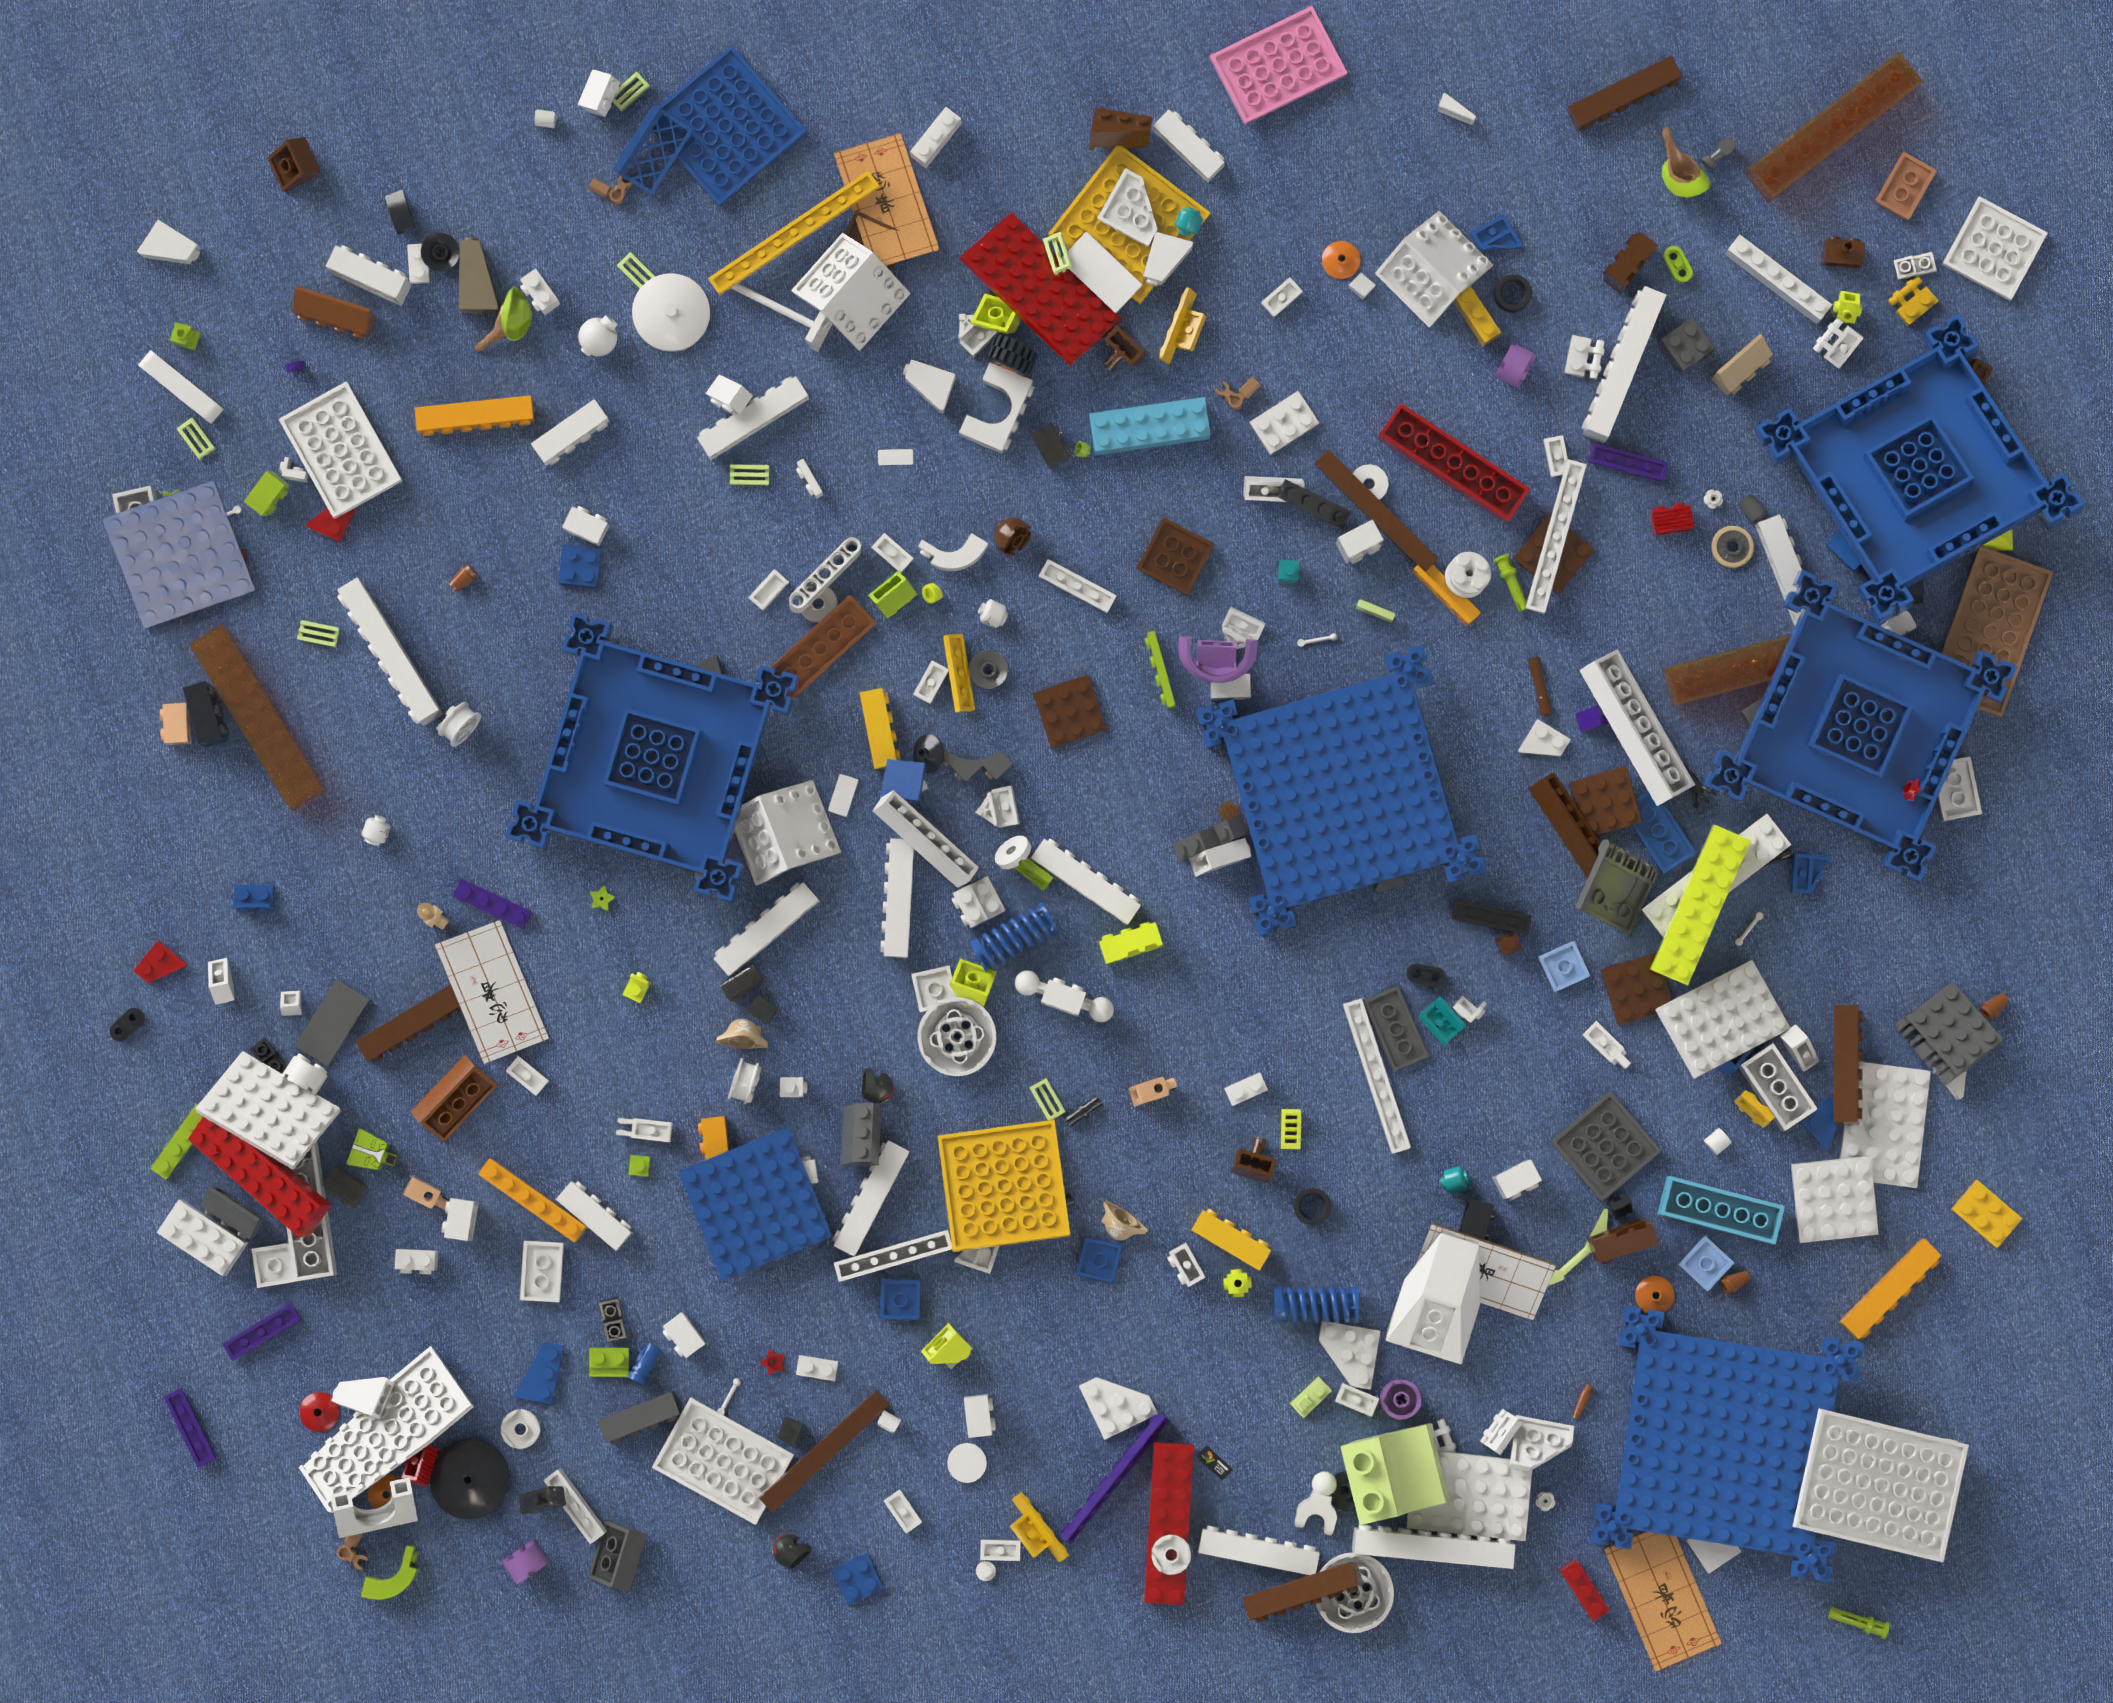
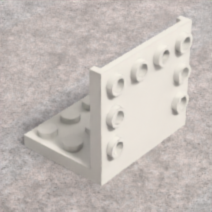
M1438 211L1406 236L1375 274L1430 328L1457 296L1489 271L1493 264L1445 215Z
M843 233L791 290L796 296L821 311L859 351L910 295V292L871 250Z
M813 780L759 795L742 805L735 834L756 886L769 881L789 869L841 853Z

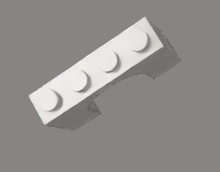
M989 363L982 383L1005 393L1012 404L1011 412L1005 420L997 424H988L966 415L959 431V436L1002 454L1004 449L1008 450L1012 440L1009 437L1012 432H1016L1019 425L1017 421L1019 414H1024L1027 404H1025L1026 398L1032 396L1035 387L1032 386L1033 380L1004 369L1001 366Z
M410 1478L390 1482L392 1492L390 1501L384 1506L372 1510H363L355 1507L350 1491L330 1495L339 1538L418 1521Z

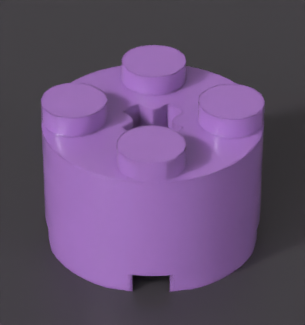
M1512 342L1494 377L1519 389L1536 355Z
M1395 1379L1383 1387L1380 1394V1404L1389 1416L1399 1420L1408 1419L1418 1412L1421 1406V1395L1413 1383L1404 1379ZM1402 1394H1404L1403 1398L1405 1399V1402H1400V1404L1398 1405V1400L1396 1399L1397 1395L1401 1396Z
M534 1539L524 1545L526 1549L522 1546L513 1552V1558L510 1555L501 1561L516 1584L521 1583L549 1563Z

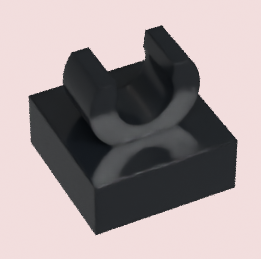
M1622 1193L1619 1194L1620 1200L1614 1202L1612 1197L1609 1199L1612 1215L1615 1220L1633 1212L1631 1201L1628 1196L1624 1198Z

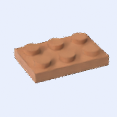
M1903 151L1874 203L1908 221L1937 170Z

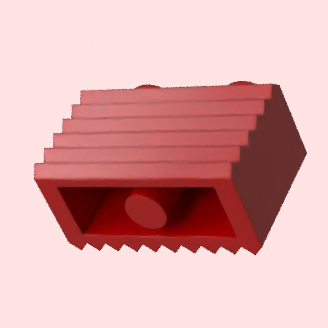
M1685 503L1673 504V508L1666 509V506H1658L1650 513L1654 536L1690 531L1694 528L1691 506H1685Z
M429 1444L406 1460L401 1478H410L411 1484L427 1487V1483L431 1478V1471H433L434 1460L437 1459L436 1456L439 1450Z

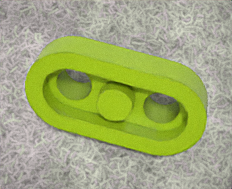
M1678 246L1668 247L1664 252L1663 259L1671 275L1678 283L1688 282L1692 277L1693 270L1686 256ZM1670 254H1674L1676 259H1670ZM1679 271H1684L1685 276L1681 277Z

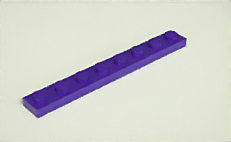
M1159 1412L1158 1415H1154L1150 1419V1425L1146 1430H1142L1138 1434L1134 1445L1126 1449L1122 1460L1114 1464L1110 1475L1102 1479L1098 1490L1090 1494L1086 1505L1080 1508L1075 1513L1074 1520L1063 1528L1062 1535L1060 1536L1069 1544L1073 1543L1169 1423L1170 1420Z

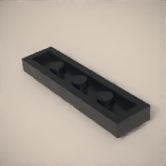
M1287 479L1284 480L1277 494L1278 498L1341 529L1344 528L1351 514V511Z
M1454 900L1451 915L1452 920L1528 935L1532 918L1531 915Z

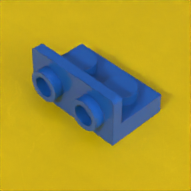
M234 885L232 908L237 909V912H249V909H256V912H268V909H274V885Z

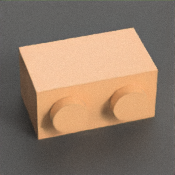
M187 703L163 704V709H160V720L163 721V729L160 731L161 740H164V743L167 745L191 744L190 712Z

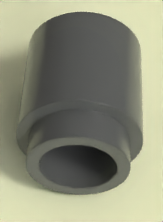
M1749 494L1739 503L1740 509L1751 522L1756 521L1758 523L1767 516L1764 513L1767 509L1756 496L1753 497Z

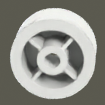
M1474 552L1458 554L1445 571L1447 587L1453 594L1462 598H1472L1479 595L1488 585L1491 578V569L1488 562L1481 555Z
M462 702L458 706H451L448 709L446 718L439 723L436 730H438V735L445 736L450 740L452 747H456L465 741L480 722L481 714L479 712L474 713L469 708L467 702Z
M743 1058L740 1059L728 1095L729 1100L733 1097L744 1101L745 1105L746 1103H751L762 1068L759 1066V1063L752 1065L743 1062Z

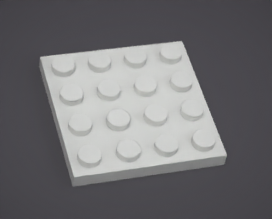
M1979 196L1942 265L2011 301L2044 241L2047 232Z
M1870 1156L1791 1164L1799 1243L1879 1235Z

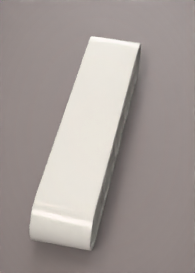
M151 350L138 364V366L210 424L224 410Z
M854 537L846 539L790 595L789 607L794 613L805 611L858 558L861 551V544L858 539ZM854 545L857 547V550L850 552L847 550V547ZM839 558L844 562L841 565H836L833 561ZM828 572L830 577L823 579L820 577V574ZM813 585L817 589L814 592H809L806 588ZM801 599L803 604L796 606L793 604V601Z

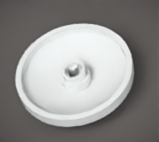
M662 274L650 279L639 289L633 302L632 316L637 332L646 343L662 351L675 352L687 349L701 339L709 324L710 307L706 294L695 281L680 274Z

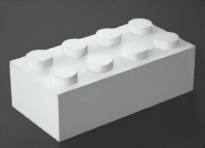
M335 245L326 264V268L332 275L402 306L411 288L405 273L396 269L393 272L388 269L387 265L379 261L376 264L373 263L364 254L360 253L358 256L352 252V249L344 245L341 248Z
M1774 1043L1769 1044L1742 1062L1738 1067L1763 1105L1772 1111V1114L1775 1116L1773 1120L1781 1131H1786L1817 1110V1107Z
M184 1200L177 1201L157 1231L159 1235L221 1276H227L248 1244L247 1241Z

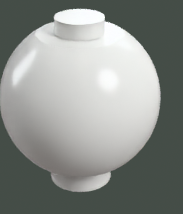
M605 315L603 319L591 318L581 326L578 334L579 343L582 346L581 351L587 356L593 355L597 357L610 353L617 343L615 328L618 324L608 315Z

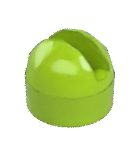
M1079 441L1076 444L1074 453L1081 458L1088 457L1090 455L1088 450H1091L1089 444Z

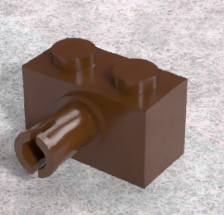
M1831 236L1823 242L1821 266L1860 269L1863 266L1865 242H1860V239L1857 238L1840 240L1841 238Z
M1116 325L1104 338L1114 349L1111 356L1103 362L1110 371H1113L1122 359L1126 360L1131 366L1137 367L1149 353L1121 325Z
M1254 1137L1251 1151L1238 1149L1230 1172L1268 1184L1272 1179L1277 1159L1262 1155L1267 1140L1262 1138V1141H1260L1261 1137Z

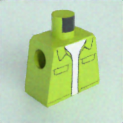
M359 1129L347 1164L381 1170L383 1163L394 1166L397 1155L387 1152L389 1143L364 1129Z

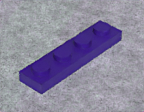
M1594 442L1588 462L1660 482L1664 481L1669 463Z
M460 879L453 894V897L522 929L525 928L532 914V911L464 879Z
M289 1303L222 1345L231 1360L234 1361L294 1325L301 1318L293 1304Z
M183 1388L164 1396L163 1398L197 1467L199 1468L217 1459Z

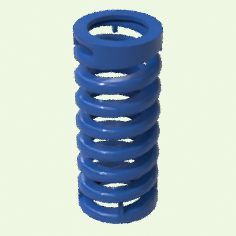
M1043 902L1039 903L1035 910L1032 908L1028 909L1029 919L1025 914L1020 913L1018 916L1020 924L1016 919L1011 918L1009 920L1011 929L1005 923L1000 925L1001 933L996 928H993L991 930L993 940L988 934L984 933L982 935L983 944L976 938L969 941L985 972H988L989 964L993 968L998 965L994 953L1001 962L1007 961L1002 946L1012 958L1016 956L1012 942L1019 952L1023 953L1025 951L1021 937L1029 947H1034V941L1029 930L1038 942H1043L1039 926L1047 937H1052V935L1059 933Z
M1274 1287V1323H1280V1318L1282 1323L1287 1322L1289 1304L1291 1320L1293 1323H1297L1299 1303L1303 1323L1308 1322L1310 1303L1313 1322L1318 1323L1321 1303L1323 1321L1328 1323L1331 1302L1335 1323L1340 1321L1341 1303L1343 1305L1344 1321L1349 1323L1351 1313H1353L1354 1317H1351V1322L1358 1323V1287H1347V1292L1344 1287H1340L1337 1295L1333 1287L1328 1288L1327 1293H1325L1324 1288L1319 1287L1316 1295L1312 1287L1307 1288L1305 1294L1304 1290L1298 1287L1295 1295L1290 1287L1286 1288L1285 1293L1284 1288Z

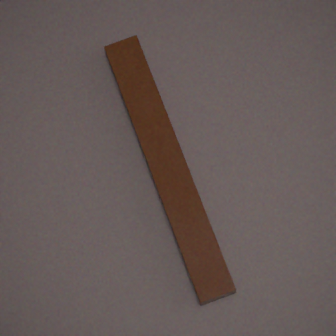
M1329 449L1314 463L1370 520L1373 519L1375 525L1416 566L1419 565L1426 572L1438 560Z
M877 1390L872 1392L770 1486L759 1499L773 1513L889 1406L888 1402Z

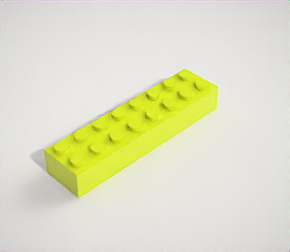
M1717 825L1712 826L1650 970L1682 984H1689L1751 840Z

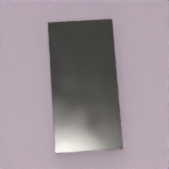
M336 979L296 1042L295 1047L329 1067L370 999Z
M1399 985L1362 1000L1393 1073L1430 1057Z

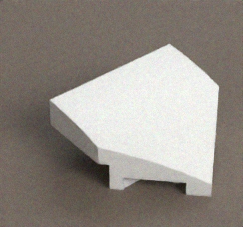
M959 314L960 344L974 358L992 341L994 335H998L1000 332L971 325L974 315Z
M1230 607L1222 624V632L1227 641L1236 642L1237 649L1245 647L1246 639L1258 640L1266 623Z
M1013 786L997 788L988 792L987 797L975 813L999 828L1020 824Z

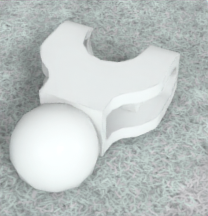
M1320 1472L1314 1476L1312 1480L1313 1490L1310 1497L1298 1505L1295 1527L1303 1528L1309 1516L1318 1514L1324 1519V1533L1330 1536L1333 1534L1337 1514L1335 1508L1331 1505V1494L1336 1490L1337 1481L1331 1473Z

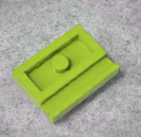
M589 1348V1377H628L629 1348Z

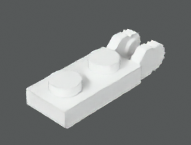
M618 1118L620 1124H632V1132L616 1130V1135L671 1142L673 1126L671 1122Z

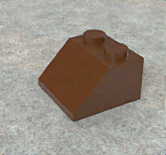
M305 137L286 140L267 157L282 192L310 181L321 172Z

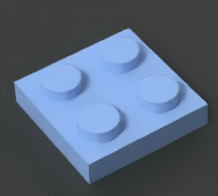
M1574 941L1538 956L1553 992L1590 977Z
M1703 1236L1678 1265L1708 1292L1734 1262L1710 1239Z

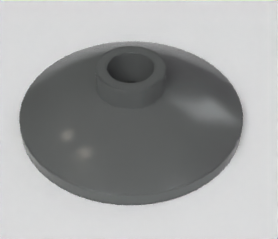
M981 651L970 662V677L981 688H996L1007 677V662L996 651ZM985 668H992V672L990 674L985 673Z

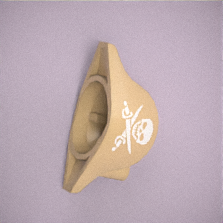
M747 1019L733 1021L727 1031L716 1039L717 1044L740 1049L767 1048L768 1042L761 1037L762 1028Z
M1107 1200L1104 1202L1103 1206L1106 1214L1101 1222L1105 1224V1228L1112 1238L1125 1240L1132 1235L1145 1234L1148 1231L1143 1224L1126 1210Z

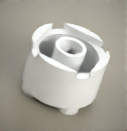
M298 1053L297 1057L294 1056L282 1077H288L287 1079L292 1081V1083L302 1089L310 1090L311 1094L315 1095L327 1079V1071L316 1063L312 1066L309 1059Z

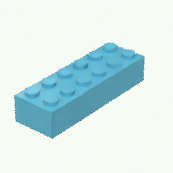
M1205 397L1089 413L1095 455L1210 439Z
M1667 1176L1657 1214L1775 1245L1785 1206Z

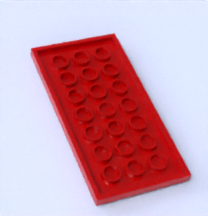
M1012 212L962 254L959 259L1069 366H1072L1122 320L1117 313L1113 312L1069 269L1055 275L1045 244ZM1053 253L1056 266L1060 267L1057 255Z

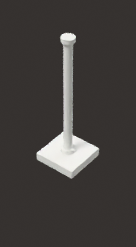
M736 284L731 288L811 328L805 340L810 348L816 352L819 351L833 325L821 311L815 321L740 284Z

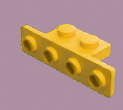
M1186 287L1181 295L1179 307L1174 313L1172 325L1168 329L1165 343L1160 349L1159 359L1168 365L1171 363L1176 348L1193 352L1207 317L1203 313L1191 310L1197 294L1188 287Z
M1022 1492L1013 1497L1012 1501L1023 1515L1011 1524L1010 1528L1031 1556L1034 1558L1044 1549L1048 1548L1058 1562L1066 1559L1069 1554L1065 1546L1058 1541L1053 1530L1045 1524L1041 1514L1031 1505L1029 1498Z

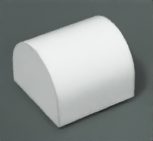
M535 111V126L555 128L557 120L555 112Z
M1720 1128L1716 1129L1704 1140L1705 1144L1716 1156L1732 1143Z
M884 1410L877 1425L893 1434L901 1419Z

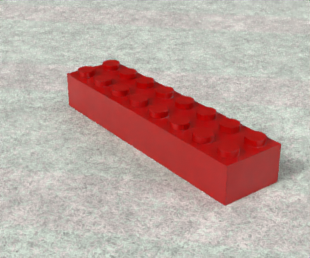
M1402 403L1399 404L1377 438L1505 524L1509 522L1530 490L1529 487Z
M202 1117L188 1138L194 1146L298 1237L311 1236L331 1207V1204L288 1166L205 1117Z
M1154 1441L1144 1603L1184 1605L1186 1569L1175 1575L1162 1573L1153 1564L1151 1555L1155 1542L1166 1535H1177L1188 1544L1194 1444ZM1169 1549L1165 1556L1168 1560H1174L1177 1557V1552L1174 1549Z

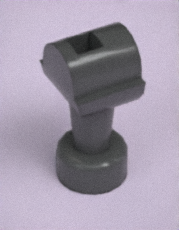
M1730 138L1721 140L1717 145L1716 151L1711 156L1706 155L1701 159L1703 166L1707 170L1712 171L1716 167V161L1722 157L1727 158L1731 156L1735 148V142Z

